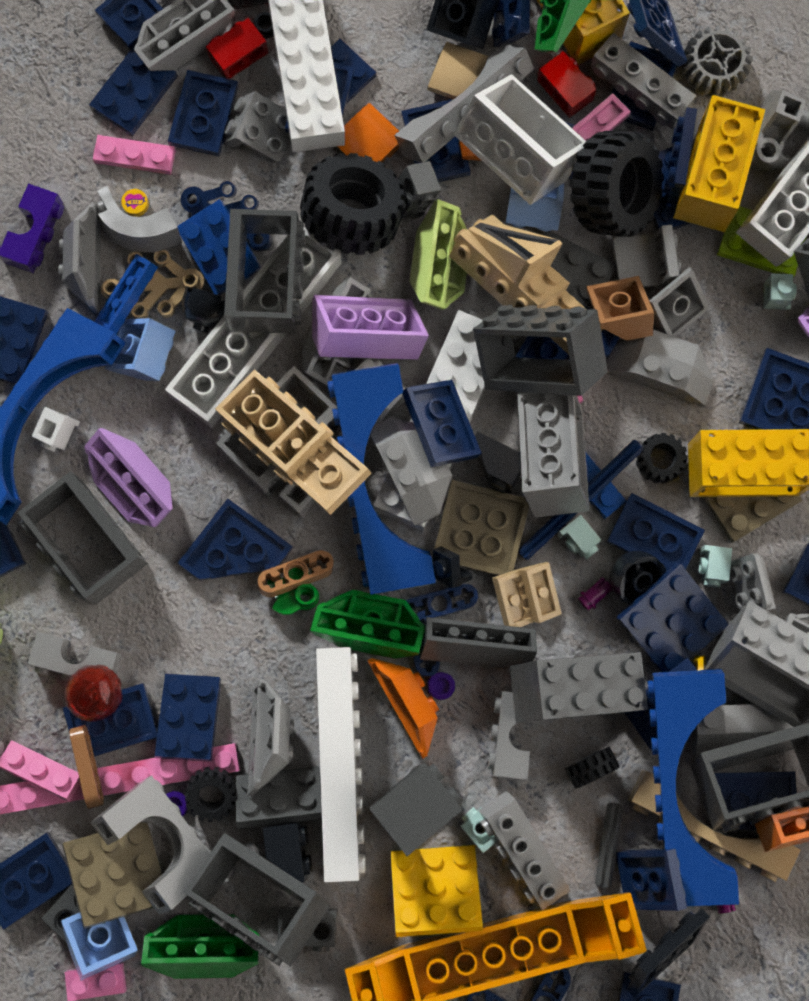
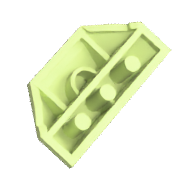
M437 199L433 202L416 231L409 282L421 303L443 310L465 292L467 272L454 262L449 255L455 244V236L462 229H466V226L460 216L462 215L460 207Z

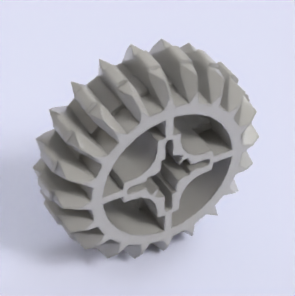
M719 25L712 31L708 26L704 32L699 30L694 37L689 39L688 46L684 48L687 62L683 64L685 66L683 75H690L688 83L696 82V90L702 87L705 88V95L710 90L714 92L715 96L719 95L720 91L727 95L731 89L736 91L740 84L745 83L747 75L750 74L752 69L750 65L753 62V57L750 56L751 47L745 46L746 38L738 39L739 31L731 34L729 33V27L725 31H721ZM707 48L706 55H704L703 59L698 60V52ZM736 62V70L728 74V66Z

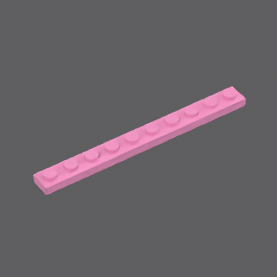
M236 743L214 747L212 762L150 758L97 768L103 796L127 792L151 775L161 785L188 781L192 775L195 776L196 771L201 770L203 772L205 767H210V770H214V767H219L220 772L226 770L228 773L241 771ZM26 781L0 786V814L67 802ZM81 784L70 802L84 799Z

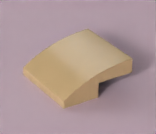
M446 41L427 90L455 99L481 74L489 56Z
M549 562L520 568L492 578L504 626L523 627L533 622L541 623L562 614Z

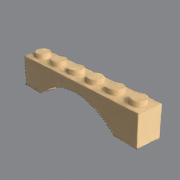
M642 770L628 801L634 803L632 809L645 816H648L651 812L659 816L658 822L662 823L661 812H656L655 795H660L659 784H654L652 773ZM676 793L681 817L689 832L698 843L702 838L711 843L709 849L723 856L726 851L735 855L734 861L748 869L754 865L762 869L760 875L774 882L777 881V878L787 881L801 849L789 846L765 852L760 837L736 838L713 831L687 810Z

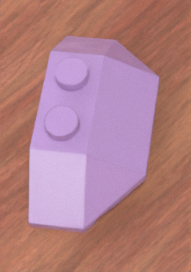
M99 428L84 446L85 452L88 454L93 482L128 522L157 527L173 509L170 482L135 442L106 429Z

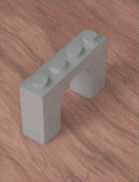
M151 775L135 785L90 823L107 845L119 840L138 823L143 822L158 826L166 834L171 845L169 866L162 875L142 891L160 915L172 910L187 896L184 891L211 851L204 847L198 838L196 830L187 824L181 816L179 807L170 801L164 793L161 783Z

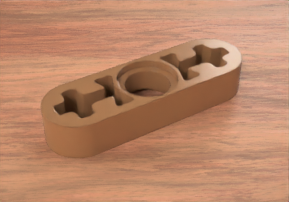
M319 550L267 569L258 577L259 592L265 597H275L297 589L302 584H310L326 578L333 571V557L329 552ZM317 560L326 563V568L321 569L320 566H316ZM306 564H309V569L311 568L310 575L308 574V567ZM293 568H299L303 571L304 575L301 579L293 580L288 576V572ZM281 573L284 574V581L286 584H283L282 579L280 580ZM266 579H271L272 582H275V587L270 588L269 585H266Z
M85 725L71 728L70 740L86 806L88 809L104 805V796L89 732Z

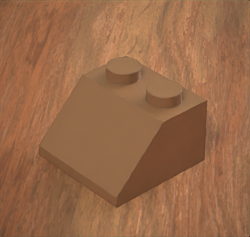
M639 276L587 286V293L594 310H598L601 328L626 341L653 336L654 311Z

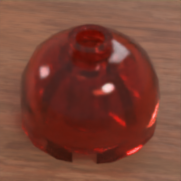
M105 665L83 666L71 675L65 686L64 699L66 706L73 716L82 721L96 722L106 719L117 710L122 701L121 680L113 670Z

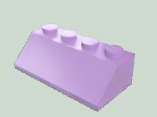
M326 295L313 296L312 339L320 357L418 360L429 335L412 300Z

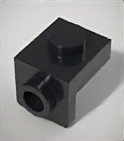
M442 546L433 550V568L436 580L446 584L448 587L454 588L472 579V573L460 567V557L458 554Z

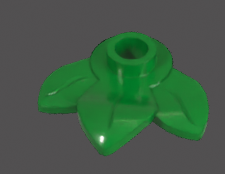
M293 568L288 573V576L293 580L301 579L304 575L303 571L299 568ZM268 580L267 584L270 588H274L275 582ZM311 583L302 584L297 589L275 596L274 598L277 600L273 605V610L282 615H292L298 610H312L319 602V592ZM302 595H308L310 597V600L304 602L301 600L300 597Z

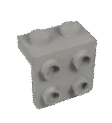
M256 91L246 96H241L234 107L236 114L226 126L225 134L227 135L224 144L231 148L244 144L273 162L280 161L290 140V134L285 132L287 121L286 109Z
M662 225L654 235L616 237L612 242L617 280L639 276L644 288L666 287L681 274V262L677 259L676 254L677 236L673 234L672 225Z
M753 553L731 561L730 579L734 582L738 608L741 610L750 600L767 611L776 609L763 555L759 556L758 553Z

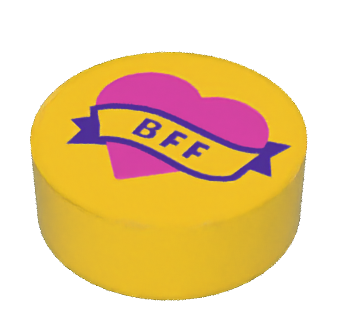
M130 189L122 196L121 204L128 215L139 217L147 212L149 201L143 191Z

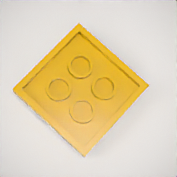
M475 845L416 849L408 856L402 850L391 851L396 937L483 931Z

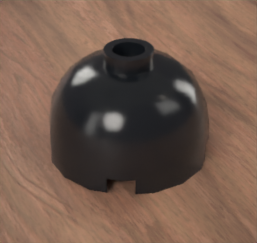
M186 286L182 299V311L186 319L194 323L193 329L208 333L209 329H213L224 316L225 301L219 295Z
M630 551L620 556L612 566L610 572L611 588L621 601L630 605L666 572V568L658 558L647 552Z

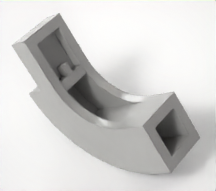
M107 186L97 190L101 200L97 202L101 212L98 214L105 233L116 244L137 252H157L182 243L178 227L167 208L145 217L130 216L119 209Z

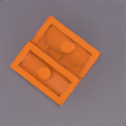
M368 103L344 125L345 145L337 146L345 155L358 153V156L364 157L366 155L372 157V160L375 162L380 161L383 163L387 157L391 158L399 148L394 136L399 130L371 103Z

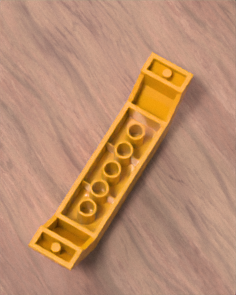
M628 892L565 901L550 905L544 910L539 908L483 923V931L446 933L401 945L345 969L352 1001H446L586 962L628 958L645 953L647 949L632 895Z

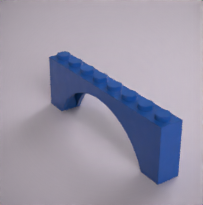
M69 308L59 318L57 324L0 407V522L5 525L9 523L22 503L15 486L14 455L22 428L33 409L49 391L70 376L90 368L112 366L126 345L113 331Z
M398 363L332 374L333 381L327 382L330 398L336 397L337 408L332 409L335 426L341 425L342 436H337L338 443L362 464H364L368 438L378 417L396 397L403 393ZM364 481L348 497L349 507L355 506L357 517L352 518L354 534L360 533L362 543L356 545L359 561L365 560L366 571H361L364 588L369 587L370 594H377L436 583L430 551L407 543L385 525L370 501Z
M722 669L652 673L653 681H647L648 698H654V709H649L650 727L656 726V738H651L652 755L658 756V766H653L654 784H659L660 795H655L656 812H661L662 823H657L658 841H663L664 849H676L687 906L738 905V876L735 868L713 857L695 840L681 817L676 797L677 767L686 741L696 726L710 712L726 703L724 672Z

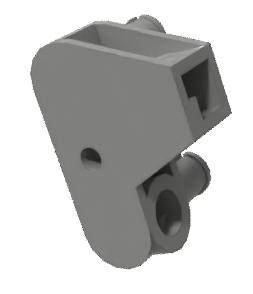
M772 90L768 94L762 106L765 109L750 168L756 171L767 170L769 172L775 169L784 170L792 157L783 154L782 149L785 141L797 125L809 130V111L804 110L806 100L783 90Z

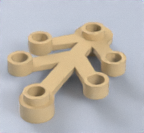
M166 250L155 252L154 260L159 267H166L176 278H165L156 271L152 280L143 291L151 292L141 303L138 302L131 310L135 319L147 318L148 311L167 290L177 289L169 300H162L158 304V311L162 317L169 318L173 316L175 308L183 299L186 286L192 289L193 287L203 289L205 281L202 273L192 268L183 269L171 259ZM139 252L130 253L127 258L128 264L130 265L136 254L140 256L142 254ZM160 255L167 256L165 261H158ZM193 277L195 282L191 285L187 284V279ZM108 279L103 282L101 292L106 300L112 294V292L107 291V288L110 285L117 286L118 280ZM165 305L171 306L170 311L167 313L162 312V308ZM138 308H144L142 315L135 314Z

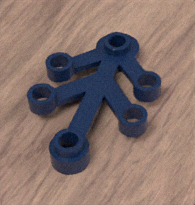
M229 181L223 182L220 187L203 191L195 186L188 187L181 195V205L194 216L211 205L208 203L209 201L221 197L233 198L237 193V188ZM231 185L232 192L225 194V187ZM192 195L197 197V201L194 204L189 202ZM245 195L241 201L226 204L225 206L229 213L230 209L257 210L259 201L253 195ZM248 199L254 200V205L251 208L246 206ZM247 233V239H249L251 247L255 250L266 251L270 248L272 244L270 234ZM258 235L263 236L261 244H256L255 238Z

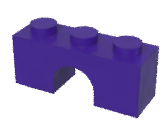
M28 183L18 208L25 217L34 220L33 226L24 234L7 231L0 248V258L5 264L33 274L36 267L41 265L44 258L43 250L46 243L51 242L54 235L53 227L55 222L61 218L64 211V203L57 193Z

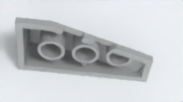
M756 704L721 705L710 712L691 733L693 762L702 752L785 730L793 726Z

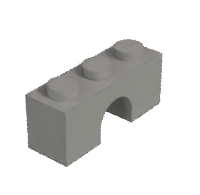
M40 632L36 633L27 663L36 666L34 672L51 676L52 671L62 673L61 679L75 683L78 682V678L89 680L87 686L104 690L105 685H114L122 654L90 646L86 659L79 664H73L67 656L69 640Z
M502 691L500 697H495L493 713L498 714L497 725L492 724L491 741L495 742L494 753H489L488 770H493L492 776L527 780L530 751L518 750L510 742V730L517 724L513 692ZM530 721V722H519V723H530V724H531V723H533V721Z

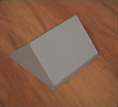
M688 268L649 300L654 311V325L660 332L677 337L710 309L691 268Z

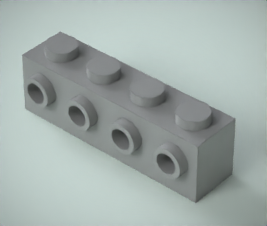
M613 33L593 56L590 67L593 69V72L599 78L606 79L613 84L616 91L620 94H626L634 100L638 108L651 113L659 124L673 129L677 124L678 117H683L686 108L692 107L696 98L695 94Z
M507 791L478 810L483 817V820L480 822L481 826L489 837L494 835L497 843L494 844V847L503 860L508 858L511 866L508 869L517 882L521 880L525 888L522 889V892L530 904L535 902L544 910L571 891L516 799Z

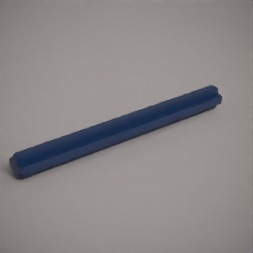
M632 440L588 482L589 502L644 450L637 440ZM577 513L554 515L519 548V554L525 560H529Z

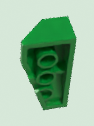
M540 0V3L543 4V11L537 22L535 50L557 53L591 0Z

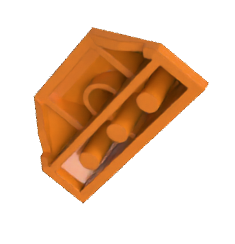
M375 658L367 660L421 758L427 757L438 718L435 712L439 711V708L432 696L426 698L421 689L426 685L418 671L412 673L410 668Z

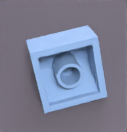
M564 183L532 205L510 188L506 223L517 228L529 226L545 232L551 230L558 231L563 206Z
M150 318L125 319L123 326L120 327L116 335L126 345L112 366H105V369L145 381H160L165 371L168 353L173 346L175 330Z
M80 912L61 920L70 955L81 981L135 957L138 951L125 917L86 929L83 928Z

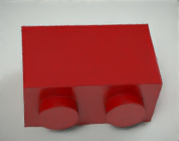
M249 18L235 23L228 32L222 36L214 37L206 46L209 59L221 75L227 79H231L268 54L266 40Z
M564 51L539 69L537 81L568 118H571L594 100L596 93L594 81L589 76H585L580 71L576 60L573 57H568Z

